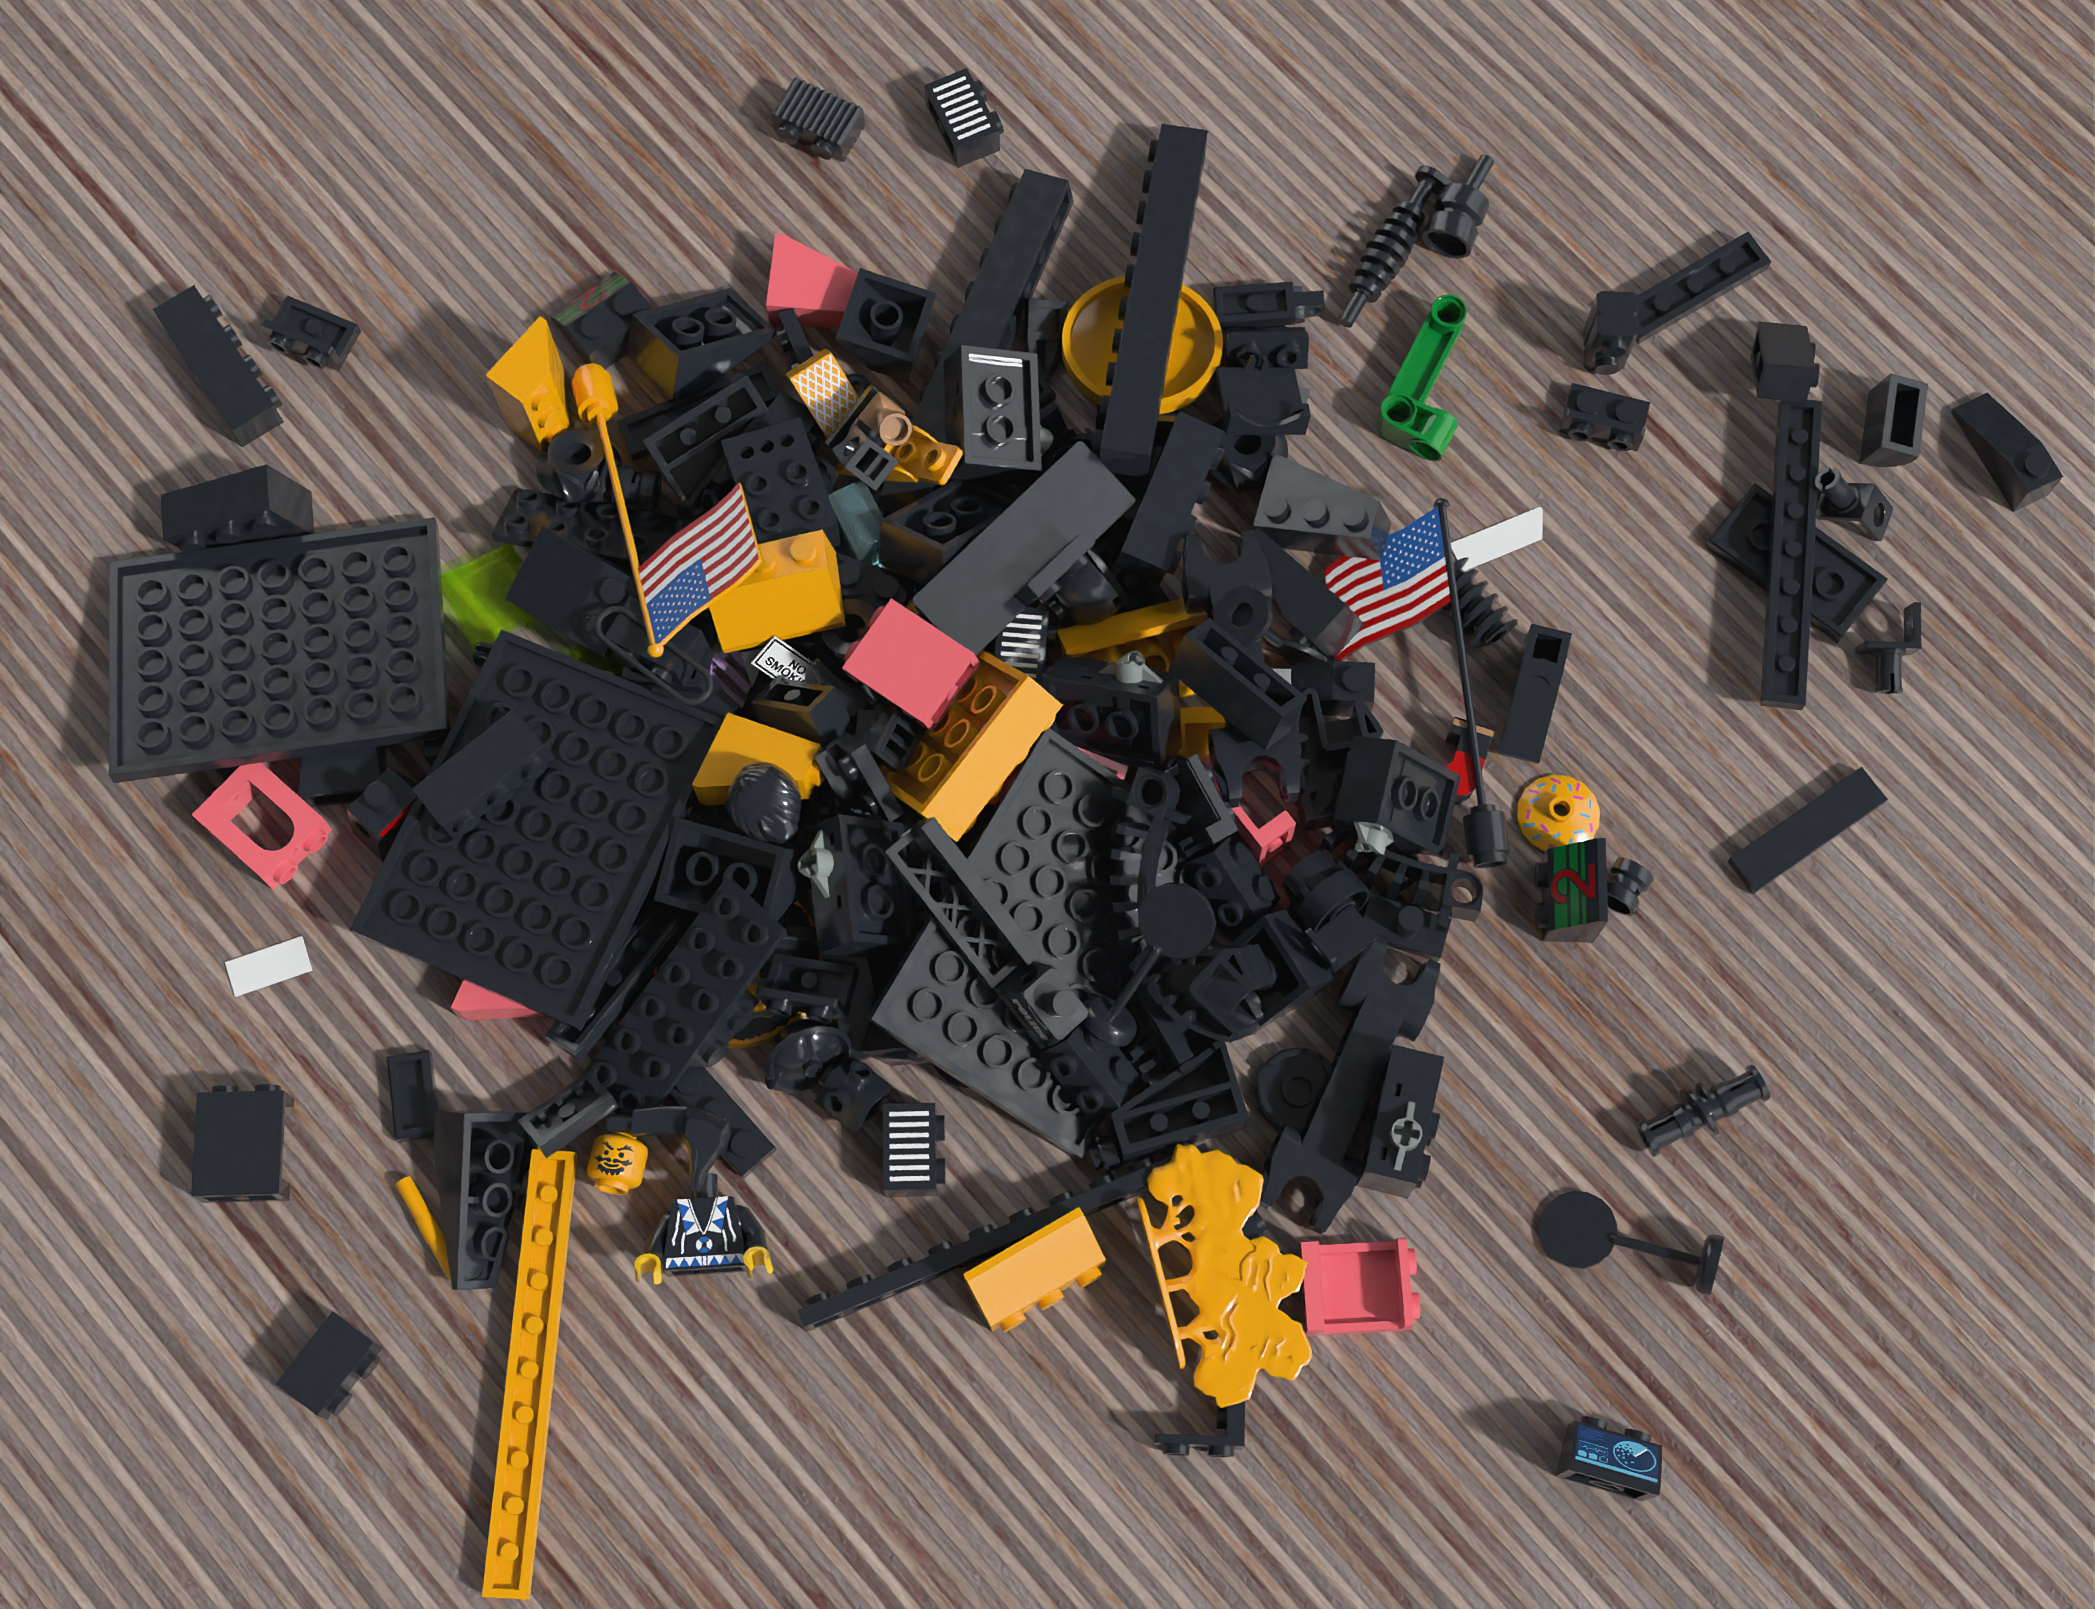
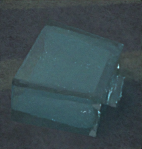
M859 480L829 494L828 497L838 522L840 542L848 557L881 568L885 567L879 563L880 520L883 519V516L866 483Z

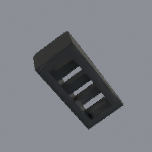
M889 702L862 742L867 746L872 757L887 769L902 774L911 761L926 729L919 725L914 718L909 724L901 717L904 710ZM896 725L904 730L901 737L894 732ZM889 740L895 744L892 750L886 747Z

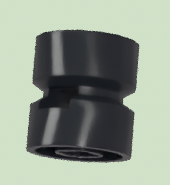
M1448 183L1444 185L1434 205V213L1431 214L1422 235L1426 246L1435 253L1449 258L1461 259L1469 256L1478 235L1476 226L1483 223L1489 208V201L1486 196L1479 190L1466 184Z

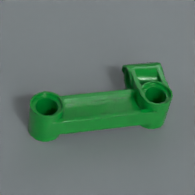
M1451 294L1442 295L1433 302L1425 322L1386 398L1382 402L1377 421V430L1383 439L1406 448L1429 461H1440L1458 427V421L1450 413L1425 404L1458 338L1461 336L1467 315L1464 301L1458 296ZM1448 316L1454 319L1455 322L1445 323L1439 317ZM1400 414L1405 418V421H1392L1388 415Z

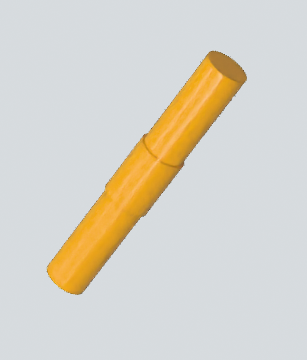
M411 1176L399 1180L395 1186L413 1216L415 1224L424 1240L429 1245L450 1282L444 1233L427 1207Z

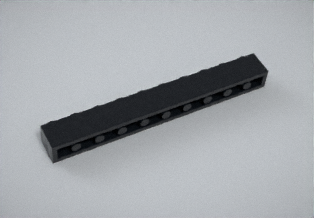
M1161 123L1159 139L1151 138L1148 162L1154 163L1153 170L1145 169L1142 193L1148 194L1147 201H1139L1136 224L1142 225L1141 233L1133 232L1130 256H1135L1136 261L1135 265L1127 264L1124 288H1129L1130 293L1129 297L1121 296L1118 320L1124 321L1123 329L1115 328L1112 353H1117L1118 357L1117 362L1109 361L1105 386L1112 387L1110 396H1102L1099 419L1105 420L1104 430L1096 429L1093 444V453L1100 454V461L1111 473L1148 478L1204 166L1208 130Z
M1025 169L1019 183L1015 182L1009 194L1008 208L1005 214L1000 215L996 221L995 237L990 248H985L981 255L979 273L975 281H970L967 286L963 309L960 314L954 316L950 326V338L946 347L938 351L933 376L930 382H925L921 389L920 405L915 416L909 417L912 425L928 433L937 442L946 444L943 361L960 345L1009 350L1025 314V300L1032 298L1074 203L1069 180ZM949 478L944 485L920 480L917 482L885 481L884 485H880L876 490L873 499V506L879 520L949 484L952 479Z

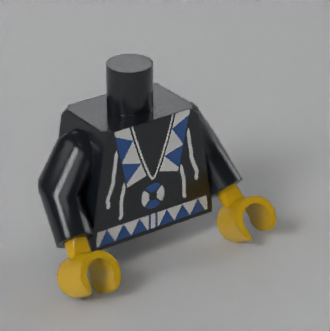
M707 1173L701 1190L699 1192H692V1199L672 1201L671 1210L661 1214L647 1238L642 1255L636 1258L634 1262L635 1281L640 1282L641 1275L651 1272L653 1273L654 1284H660L662 1281V1264L663 1271L668 1277L746 1272L748 1278H753L752 1270L758 1265H765L768 1274L773 1272V1266L767 1251L765 1230L751 1210L746 1206L738 1205L733 1196L718 1197L717 1174Z

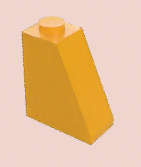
M727 713L692 786L699 803L704 805L726 804L729 788L743 766L756 762H769L787 771L797 781L801 799H809L814 787H819L825 779L813 759V755L822 748L818 743Z

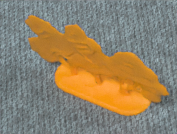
M1177 1144L1171 1161L1163 1166L1153 1168L1147 1178L1148 1190L1156 1200L1164 1202L1168 1206L1165 1222L1160 1229L1151 1226L1144 1200L1136 1197L1179 1368L1181 1370L1185 1367V1356L1181 1340L1191 1338L1201 1345L1202 1358L1193 1375L1194 1387L1201 1390L1205 1395L1215 1397L1216 1404L1223 1408L1249 1400L1259 1369H1264L1273 1377L1286 1378L1292 1381L1300 1374L1302 1366L1308 1365L1312 1358V1349L1302 1324L1292 1320L1287 1314L1278 1309L1281 1299L1299 1291L1305 1277V1269L1308 1262L1293 1254H1281L1278 1245L1266 1237L1261 1236L1249 1240L1244 1236L1242 1228L1248 1217L1253 1215L1260 1204L1264 1182L1263 1176L1247 1165L1237 1164L1231 1156L1222 1153L1218 1149L1201 1153L1192 1144L1186 1146ZM1175 1195H1181L1182 1201L1178 1206L1173 1207L1172 1198ZM1191 1205L1194 1208V1217L1187 1226L1176 1230L1174 1225L1180 1224L1179 1217L1176 1216L1186 1206ZM1190 1232L1195 1237V1240L1192 1242L1186 1241L1182 1238V1235ZM1175 1240L1183 1244L1191 1253L1192 1269L1186 1276L1165 1280L1158 1249L1164 1243ZM1184 1289L1189 1293L1190 1298L1199 1306L1200 1312L1187 1326L1177 1327L1169 1292ZM1215 1330L1218 1336L1216 1339L1209 1340L1205 1338L1202 1332Z

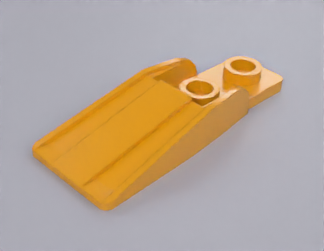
M912 425L911 436L902 445L891 446L885 442L881 444L886 451L899 461L884 481L917 482L920 480L944 485L962 457L963 451L958 446L937 442L928 433ZM840 461L837 463L835 470L838 474L856 477L844 468Z

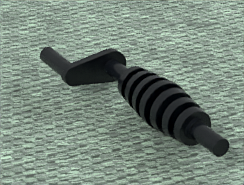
M1481 155L1464 184L1479 190L1492 168L1494 160L1488 155ZM1422 165L1418 168L1415 178L1419 184L1408 202H1398L1393 208V212L1385 218L1384 224H1381L1374 235L1370 237L1366 244V249L1360 258L1361 262L1356 267L1355 276L1352 277L1349 284V289L1353 295L1338 318V322L1341 325L1351 328L1366 302H1376L1382 294L1381 291L1386 290L1391 280L1400 272V268L1404 267L1408 260V255L1413 249L1414 241L1420 232L1419 228L1422 227L1425 220V214L1421 209L1431 192L1439 195L1444 185L1454 183L1437 169L1427 165Z

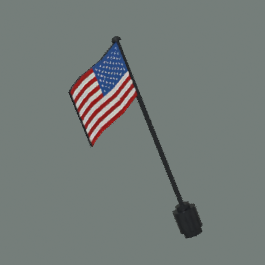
M1439 498L1434 502L1433 510L1403 529L1388 535L1382 560L1342 556L1325 569L1327 588L1347 604L1365 624L1336 656V661H1344L1347 657L1369 644L1414 627L1451 603L1478 802L1477 806L1470 808V814L1463 817L1467 856L1472 859L1474 868H1492L1507 864L1506 854L1510 853L1505 812L1497 811L1493 804H1486L1446 511L1450 503L1445 498Z

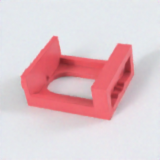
M262 763L239 766L192 814L208 832L221 841L273 890L279 883L284 884L288 882L297 872L298 864L309 853L313 854L321 849L328 839V834L333 830L322 816ZM260 791L293 821V838L282 849L275 851L264 850L231 822Z

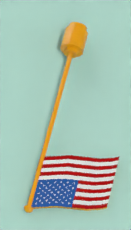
M586 364L576 370L572 380L577 410L583 421L598 424L650 644L647 648V653L651 657L657 658L663 654V645L692 618L740 585L759 566L762 559L742 485L738 482L733 490L715 507L671 537L641 566L639 565L606 422L612 419L618 412V403L612 378L601 365Z

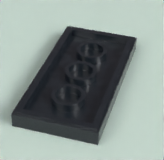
M1754 483L1708 539L1705 547L1767 592L1773 495ZM1815 527L1810 624L1838 643L1884 586L1888 578Z

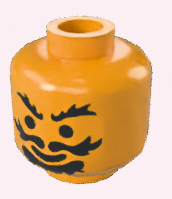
M611 1132V1134L596 1137L587 1167L588 1177L595 1182L594 1188L613 1195H627L628 1190L640 1186L648 1156L647 1147L642 1142L636 1140L637 1137H633L631 1133Z

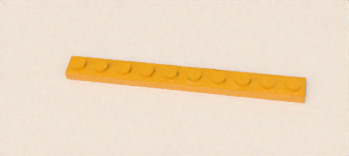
M532 1149L482 1590V1597L530 1600L578 1155L576 1152L556 1151L548 1158L540 1150Z

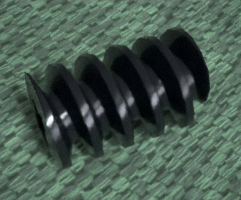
M1464 557L1454 562L1463 636L1472 634L1469 645L1477 649L1489 646L1503 638L1518 624V620L1513 619L1505 623L1502 621V618L1508 611L1507 606L1495 610L1492 608L1498 599V595L1496 593L1486 597L1482 595L1489 583L1486 580L1477 584L1472 582L1479 570L1473 568L1464 572L1462 568L1469 560L1468 557ZM1451 603L1442 608V610H1451ZM1451 610L1450 615H1449V618H1450V620H1451L1452 623H1453L1452 610Z

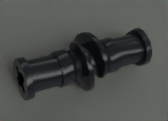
M1751 1064L1745 1068V1073L1725 1083L1720 1082L1712 1086L1709 1091H1707L1702 1083L1698 1082L1695 1086L1696 1095L1690 1089L1684 1088L1680 1090L1682 1104H1675L1667 1108L1666 1112L1646 1122L1642 1119L1636 1121L1638 1133L1653 1157L1659 1155V1149L1681 1138L1686 1139L1703 1127H1706L1716 1136L1719 1134L1717 1120L1723 1117H1730L1738 1113L1740 1109L1760 1099L1763 1102L1770 1100L1771 1096L1768 1087L1757 1068Z

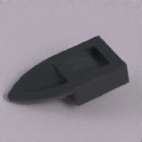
M1025 300L1024 340H1027L1028 352L1037 354L1038 371L1047 381L1054 374L1062 359V333L1067 317L1068 301Z

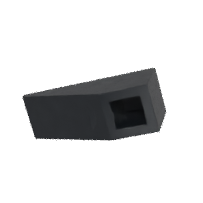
M1531 623L1523 642L1498 754L1539 764L1564 672L1572 633Z

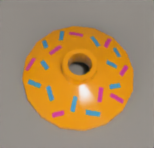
M1553 774L1538 778L1525 788L1517 804L1516 819L1521 834L1533 847L1546 852L1548 848L1593 839L1599 827L1600 809L1594 794L1584 783L1570 776ZM1558 804L1563 805L1567 808L1568 814L1566 816H1558L1554 812L1553 807Z

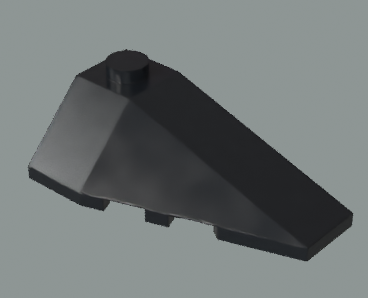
M435 1110L434 1161L453 1290L495 1287L510 1240V1236L507 1233L514 1208H520L523 1195L519 1192L526 1170H530L532 1149H535L518 1122L529 1112Z

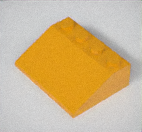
M981 650L976 655L981 663L934 731L931 733L926 729L911 761L903 773L898 774L887 769L882 764L879 766L882 775L897 799L924 819L935 817L949 837L956 842L974 826L978 814L989 800L998 795L1005 779L1015 766L1021 764L1026 759L1029 748L1039 735L1053 724L1057 712L1063 706L1031 677L984 650Z

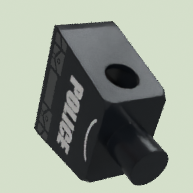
M1033 961L1028 966H1017L992 988L1040 1050L1058 1043L1089 1015L1087 1008L1052 965ZM1026 979L1029 980L1028 983L1022 985Z

